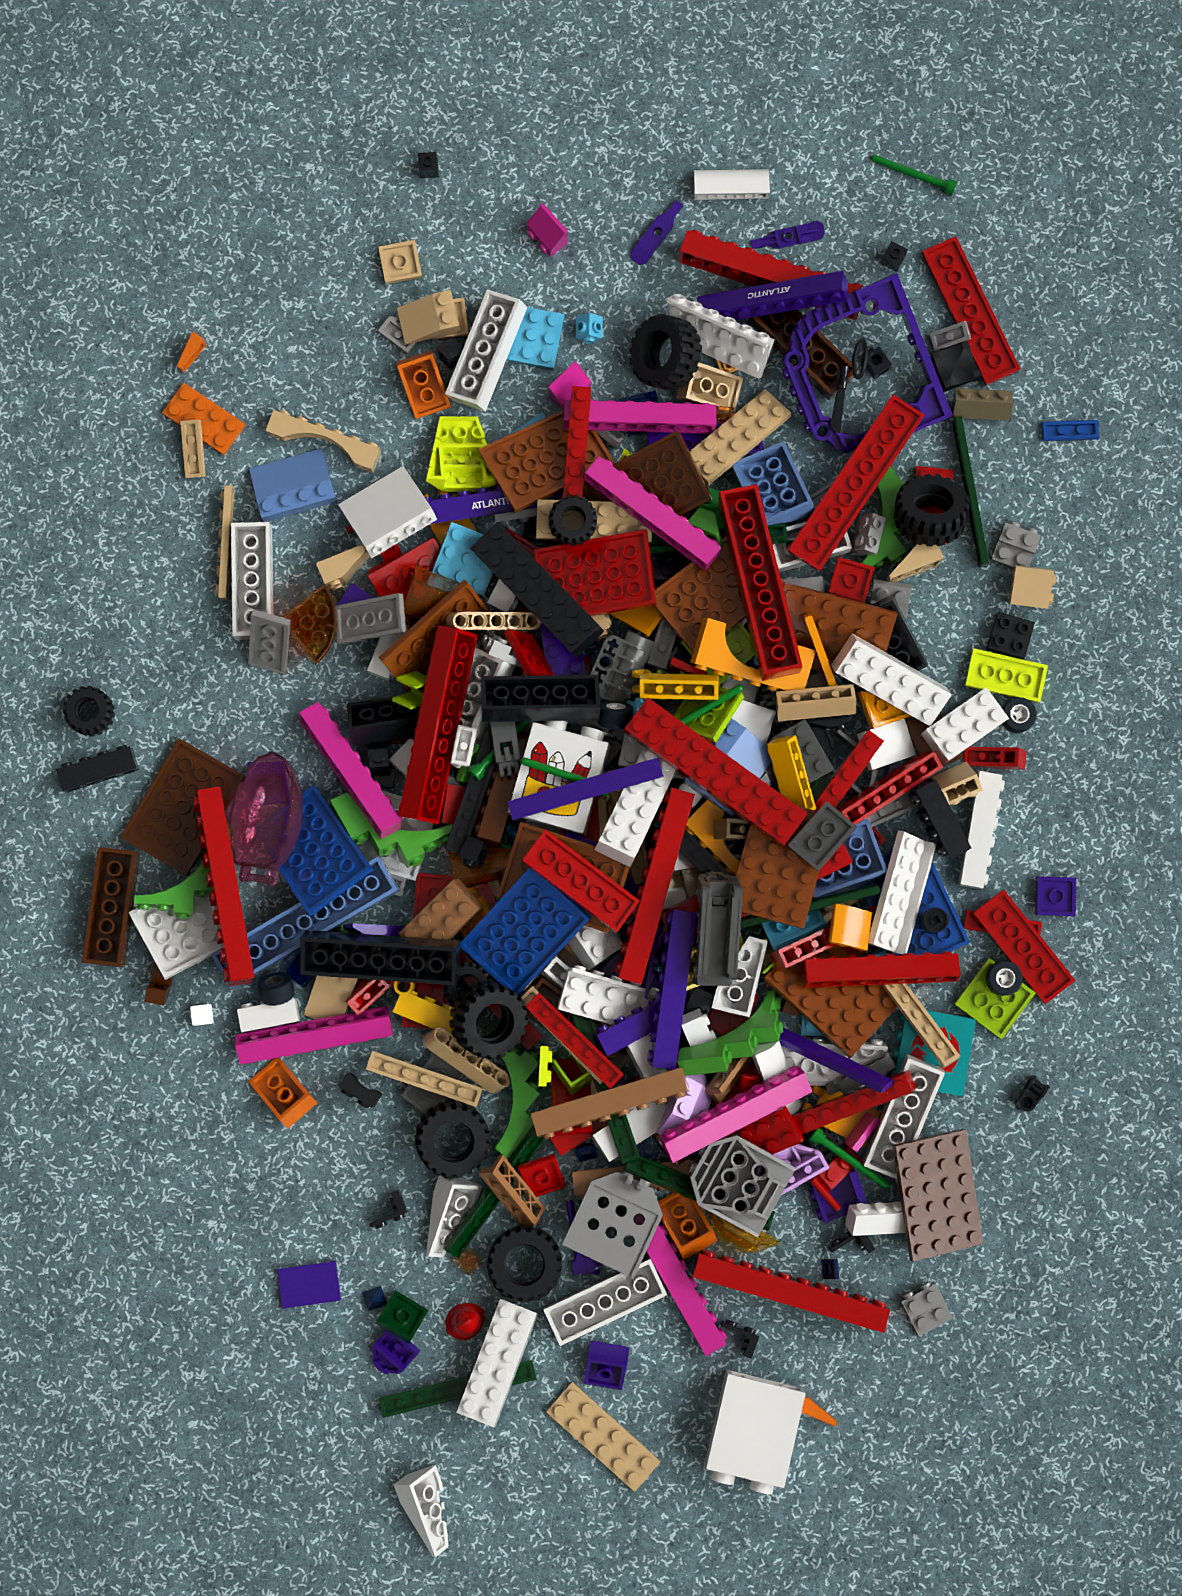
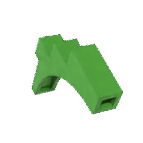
M892 467L889 468L876 487L881 516L886 518L878 552L875 555H868L862 562V564L875 567L876 570L885 564L884 560H886L889 566L892 563H895V565L899 564L904 560V555L907 552L895 536V534L897 536L901 534L894 523L896 496L900 487L904 484Z
M348 792L330 800L331 809L357 845L364 843L369 838L379 857L390 855L396 849L407 868L420 865L424 860L425 851L431 852L436 846L440 844L445 845L453 826L450 824L428 831H406L399 829L380 839Z
M227 823L234 861L236 824ZM202 862L197 870L179 885L151 895L134 896V907H138V910H149L150 907H153L159 911H169V908H173V916H177V919H189V917L193 916L194 894H197L198 897H209L211 887H207L205 877L207 876L208 869L203 867Z
M775 990L767 991L759 1009L735 1030L710 1042L680 1048L677 1062L679 1068L684 1069L685 1075L726 1072L733 1058L752 1057L759 1043L778 1042L780 1034L783 1033V1024L778 1020L781 1000L777 998Z
M514 1047L515 1050L511 1053L505 1052L506 1055L502 1057L511 1078L513 1107L507 1129L495 1149L507 1159H509L533 1126L532 1112L528 1114L526 1110L540 1095L538 1092L540 1088L532 1081L529 1084L526 1082L539 1066L540 1062H538V1059L540 1057L533 1051L529 1053L524 1051L519 1056L518 1053L520 1051L516 1047Z

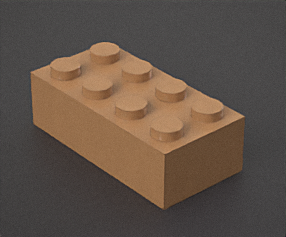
M459 878L452 880L399 932V935L401 937L451 940L485 906Z

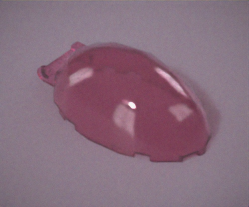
M271 751L266 755L258 756L246 769L247 775L236 789L229 815V829H231L230 844L233 851V861L235 865L241 866L239 880L241 882L267 883L269 886H274L277 882L279 867L286 862L296 848L302 829L303 793L297 771L284 757ZM251 868L268 870L267 875L252 874L250 871Z

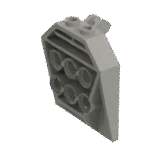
M737 1134L729 1135L697 1151L700 1158L698 1161L693 1160L691 1162L692 1165L688 1171L691 1173L690 1180L699 1206L758 1237L796 1167ZM740 1153L744 1156V1160L742 1163L736 1164L733 1158L736 1154ZM756 1166H764V1173L762 1175H755L754 1169ZM732 1171L734 1178L731 1181L724 1180L725 1172ZM747 1183L755 1185L753 1192H745L744 1187ZM721 1188L725 1191V1194L722 1198L718 1199L714 1197V1192L716 1189ZM738 1200H743L745 1202L744 1209L737 1210L735 1203Z
M622 1170V1172L616 1171L591 1180L562 1245L634 1279L663 1214L654 1189L650 1187L651 1182L642 1178L639 1181L633 1179L634 1175ZM600 1197L608 1198V1206L600 1207L598 1205ZM619 1205H624L627 1208V1212L623 1216L616 1214L615 1210ZM638 1213L645 1217L642 1224H636L633 1221L634 1216ZM591 1218L599 1221V1226L596 1229H591L588 1226V1221ZM608 1227L616 1228L617 1234L614 1237L606 1235L605 1232ZM627 1235H631L635 1239L634 1244L631 1246H627L623 1242Z

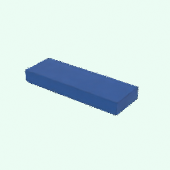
M1098 420L1041 422L1042 442L1098 440L1099 422Z

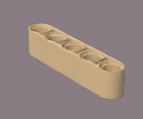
M452 612L446 618L448 627L461 630L537 629L541 624V621L532 612ZM457 616L460 618V624L458 626L455 623V618ZM475 616L478 618L477 625H474L473 619ZM493 616L496 618L495 625L491 622ZM511 616L514 619V623L512 626L509 623V619ZM529 616L532 620L530 625H528L527 618Z
M438 1027L424 1037V1044L430 1051L488 1092L496 1093L509 1085L510 1079L505 1071L488 1059L479 1058L464 1049L446 1029Z

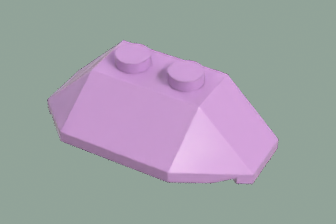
M704 1074L686 1076L690 1092H687L683 1098H669L656 1132L657 1134L661 1135L667 1129L675 1128L681 1125L683 1121L691 1120L701 1112L709 1110L712 1098L705 1091L709 1082Z
M801 1144L773 1154L796 1167L782 1195L829 1169L826 1160L819 1150ZM758 1165L755 1175H762L764 1173V1166ZM754 1184L752 1185V1191L755 1189Z

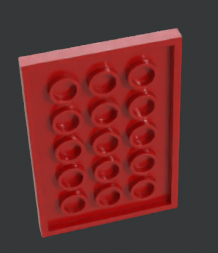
M646 529L589 539L582 545L576 544L571 546V544H562L534 549L535 560L590 616L657 605L648 531Z

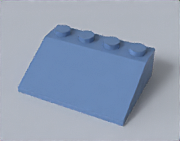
M784 441L740 459L732 466L742 487L758 485L767 525L796 521L814 512L813 502Z
M322 448L249 468L260 515L264 522L337 502Z
M732 718L718 741L711 743L758 778H761L772 763L771 757L768 754V746ZM685 779L684 784L733 817L735 814L733 811L689 779Z
M868 819L858 823L855 831L844 842L853 863L818 879L813 894L814 899L857 889L885 879L887 868Z

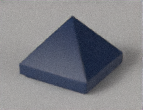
M583 1143L575 1148L579 1162L598 1157L594 1143Z
M821 1259L823 1279H839L838 1260Z
M382 1286L363 1292L368 1311L387 1305Z

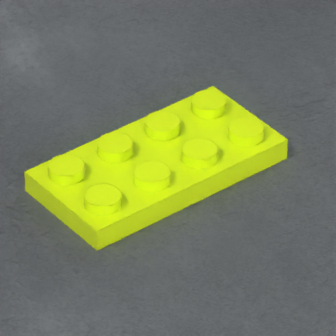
M973 648L965 687L983 690L987 687L992 693L1014 698L1022 697L1031 702L1040 703L1048 665Z
M540 1046L538 1086H547V1082L551 1083V1070H548V1063H552V1051H549V1046Z

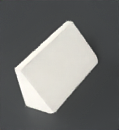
M458 725L450 763L470 767L477 733L476 728Z

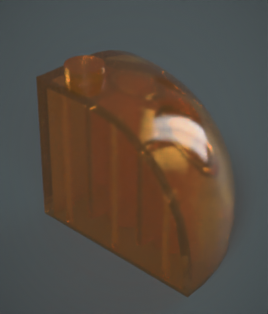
M415 566L403 595L405 623L416 624L451 592L459 582Z
M326 584L320 585L279 615V617L291 620L289 641L313 665L320 662L327 654L337 630L336 604Z

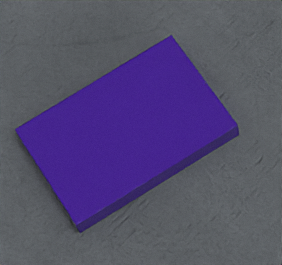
M336 1261L277 1269L282 1309L341 1300Z

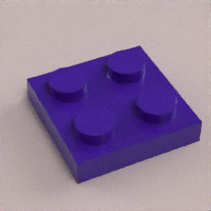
M1037 876L1036 915L1075 917L1076 878Z

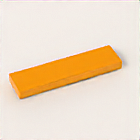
M806 614L804 618L828 685L837 686L812 614Z

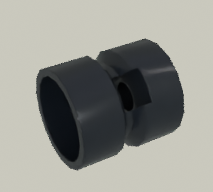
M937 907L925 911L920 918L922 929L929 934L942 932L946 929L949 922L947 913Z

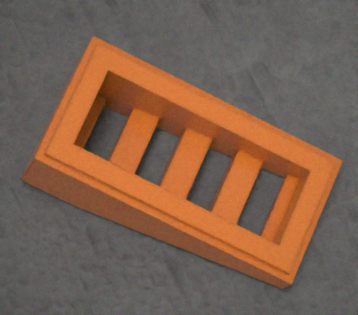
M194 331L191 333L177 364L178 369L182 373L189 368L207 346L204 339Z
M805 1396L802 1413L834 1427L837 1426L838 1422L835 1418L809 1397Z

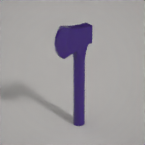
M573 1200L565 1201L570 1226L576 1215ZM574 1251V1261H572L574 1275H599L601 1263Z

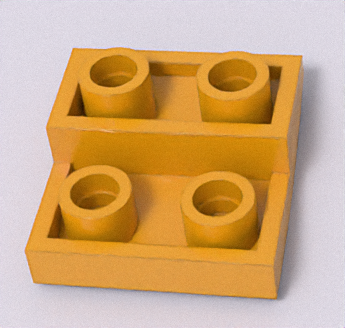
M834 904L829 942L842 947L849 946L861 951H867L872 912L851 906Z

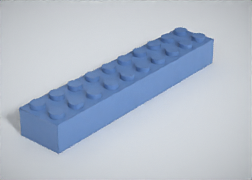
M378 856L369 861V864L374 869L314 915L310 916L299 902L248 932L247 939L254 976L300 950V937L306 930L331 932L401 891L382 857ZM219 949L212 953L211 956L222 974L225 965L220 962Z

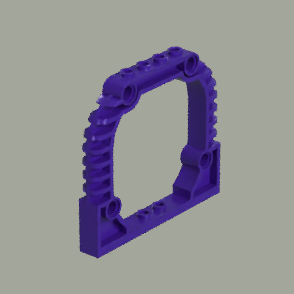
M897 273L847 294V301L825 304L806 313L795 325L789 339V351L782 356L784 367L782 373L786 380L789 379L791 384L789 390L792 397L797 399L798 404H796L799 414L804 416L805 422H803L805 430L807 433L810 432L814 439L825 440L829 445L842 452L854 453L869 430L849 435L837 433L831 428V418L822 415L805 373L809 365L806 344L812 335L822 327L858 311L863 315L870 316L875 315L881 310L891 315L901 314L909 334L907 335L908 342L915 349V360L921 364L928 382L921 386L915 401L907 403L925 415L914 432L953 416ZM868 300L873 303V309L871 311H868L865 308V304ZM791 355L797 358L794 366L790 365L788 361ZM820 426L825 428V433L822 436L817 434V429Z

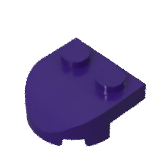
M386 1330L372 1347V1362L384 1374H400L421 1350L411 1341L408 1344Z

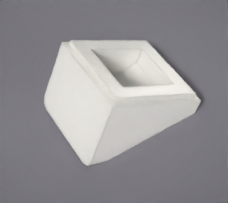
M211 1004L190 1006L193 1026L214 1023Z

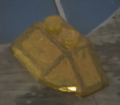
M710 1212L716 1233L719 1235L718 1239L726 1244L732 1242L737 1245V1250L745 1254L747 1251L754 1253L777 1246L780 1243L778 1238L763 1230L756 1237Z

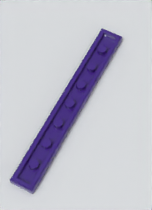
M655 758L507 802L512 820H517L664 777L659 758Z
M783 1028V1033L780 1034L779 1041L781 1046L879 1093H883L892 1086L893 1079L788 1029Z

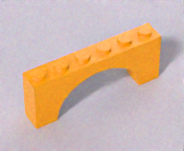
M710 618L702 619L690 663L696 664L695 668L704 671L710 668L714 670V674L721 676L727 673L732 675L731 679L741 682L744 678L750 680L749 684L758 687L761 684L768 685L767 689L775 692L779 691V689L784 691L805 689L816 650L797 645L803 666L801 672L762 681L759 669L742 664L730 652L725 638L726 623Z
M706 799L688 817L685 830L692 836L695 834L700 839L698 842L705 849L709 848L713 852L712 856L719 863L722 861L727 866L725 869L734 876L737 874L740 861L730 853L724 840L714 839V820L723 819L725 812Z

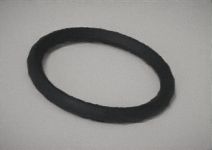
M860 339L856 343L852 357V372L857 380L862 378L867 366L868 347L864 339ZM862 343L863 363L861 371L857 375V355Z

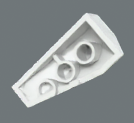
M748 937L738 954L737 978L732 980L730 986H718L716 988L712 1004L713 1009L750 1018L768 941Z
M443 1175L438 1176L432 1198L426 1252L428 1257H444L446 1251L443 1248L453 1236L455 1229L464 1221L463 1217L468 1208L472 1209L477 1203L482 1188L480 1184L463 1178H456V1176H451V1179L445 1178Z
M432 1465L405 1475L394 1484V1488L402 1507L432 1557H436L448 1548L446 1522L441 1519V1510L445 1509L444 1502H440L439 1491L443 1490L442 1481L436 1465Z

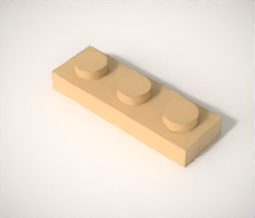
M201 420L180 421L185 478L206 477Z

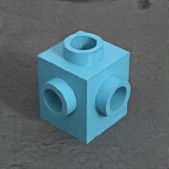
M592 313L576 316V339L583 340L586 344H593L596 340L602 339V316Z

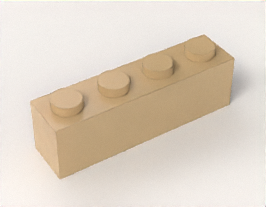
M854 685L777 691L776 711L778 721L856 714Z

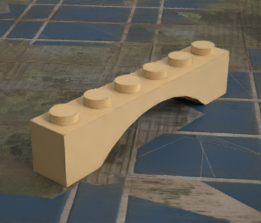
M273 410L265 430L267 435L282 441L302 437L326 440L342 449L352 460L355 467L371 473L374 472L381 454L377 444L369 441L367 443L361 442L360 438L350 435V437L342 435L343 432L337 429H332V431L325 429L324 425L317 422L311 424L307 422V419L301 416H297V418L292 417L290 413L284 410H279V412Z

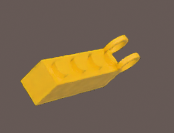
M644 669L632 671V677L640 678V684L633 685L632 692L640 693V698L718 700L719 675L651 673L650 670Z
M796 735L775 738L767 746L768 754L773 764V772L777 778L779 792L795 805L815 810V802Z
M394 982V990L399 994L393 1010L394 1013L432 1029L442 1027L450 1033L454 1030L450 1027L449 1023L450 1020H453V1017L450 1016V1011L454 1007L444 1003L442 1007L436 1005V1000L427 996L424 999L417 997L418 993L414 991L415 984L413 982H410V989L404 993L399 990L400 982Z

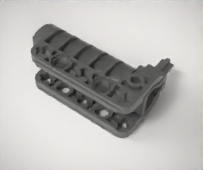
M627 630L624 638L616 634H609L605 637L589 675H598V670H603L600 674L602 681H599L600 704L606 701H621L625 703L628 700L630 701L633 694L632 686L637 685L639 678L632 677V671L644 669L655 641L631 630ZM616 639V644L618 645L613 646L611 649V653H614V655L603 651L604 649L609 650L610 645L608 641ZM604 656L610 658V663L606 666L601 665L599 662ZM598 720L576 721L583 726L605 732L604 735L622 741L624 738L625 730L603 728L598 724Z
M710 870V872L698 876L697 900L699 902V909L697 910L698 924H696L697 938L695 939L696 952L694 953L696 962L693 968L692 982L696 985L730 986L732 980L737 978L742 886L735 876L723 875V872Z

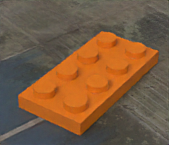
M186 383L181 385L162 412L163 415L180 426V421L201 420L203 442L224 456L246 426L245 423Z

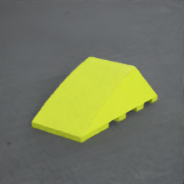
M440 416L426 481L443 492H476V489L489 488L497 484L478 454V449L489 444L486 443L485 434L477 416Z

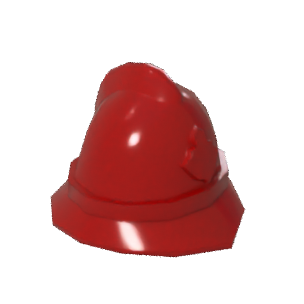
M472 1303L456 1305L448 1312L446 1317V1332L458 1340L466 1341L475 1337L481 1331L485 1322L484 1310Z

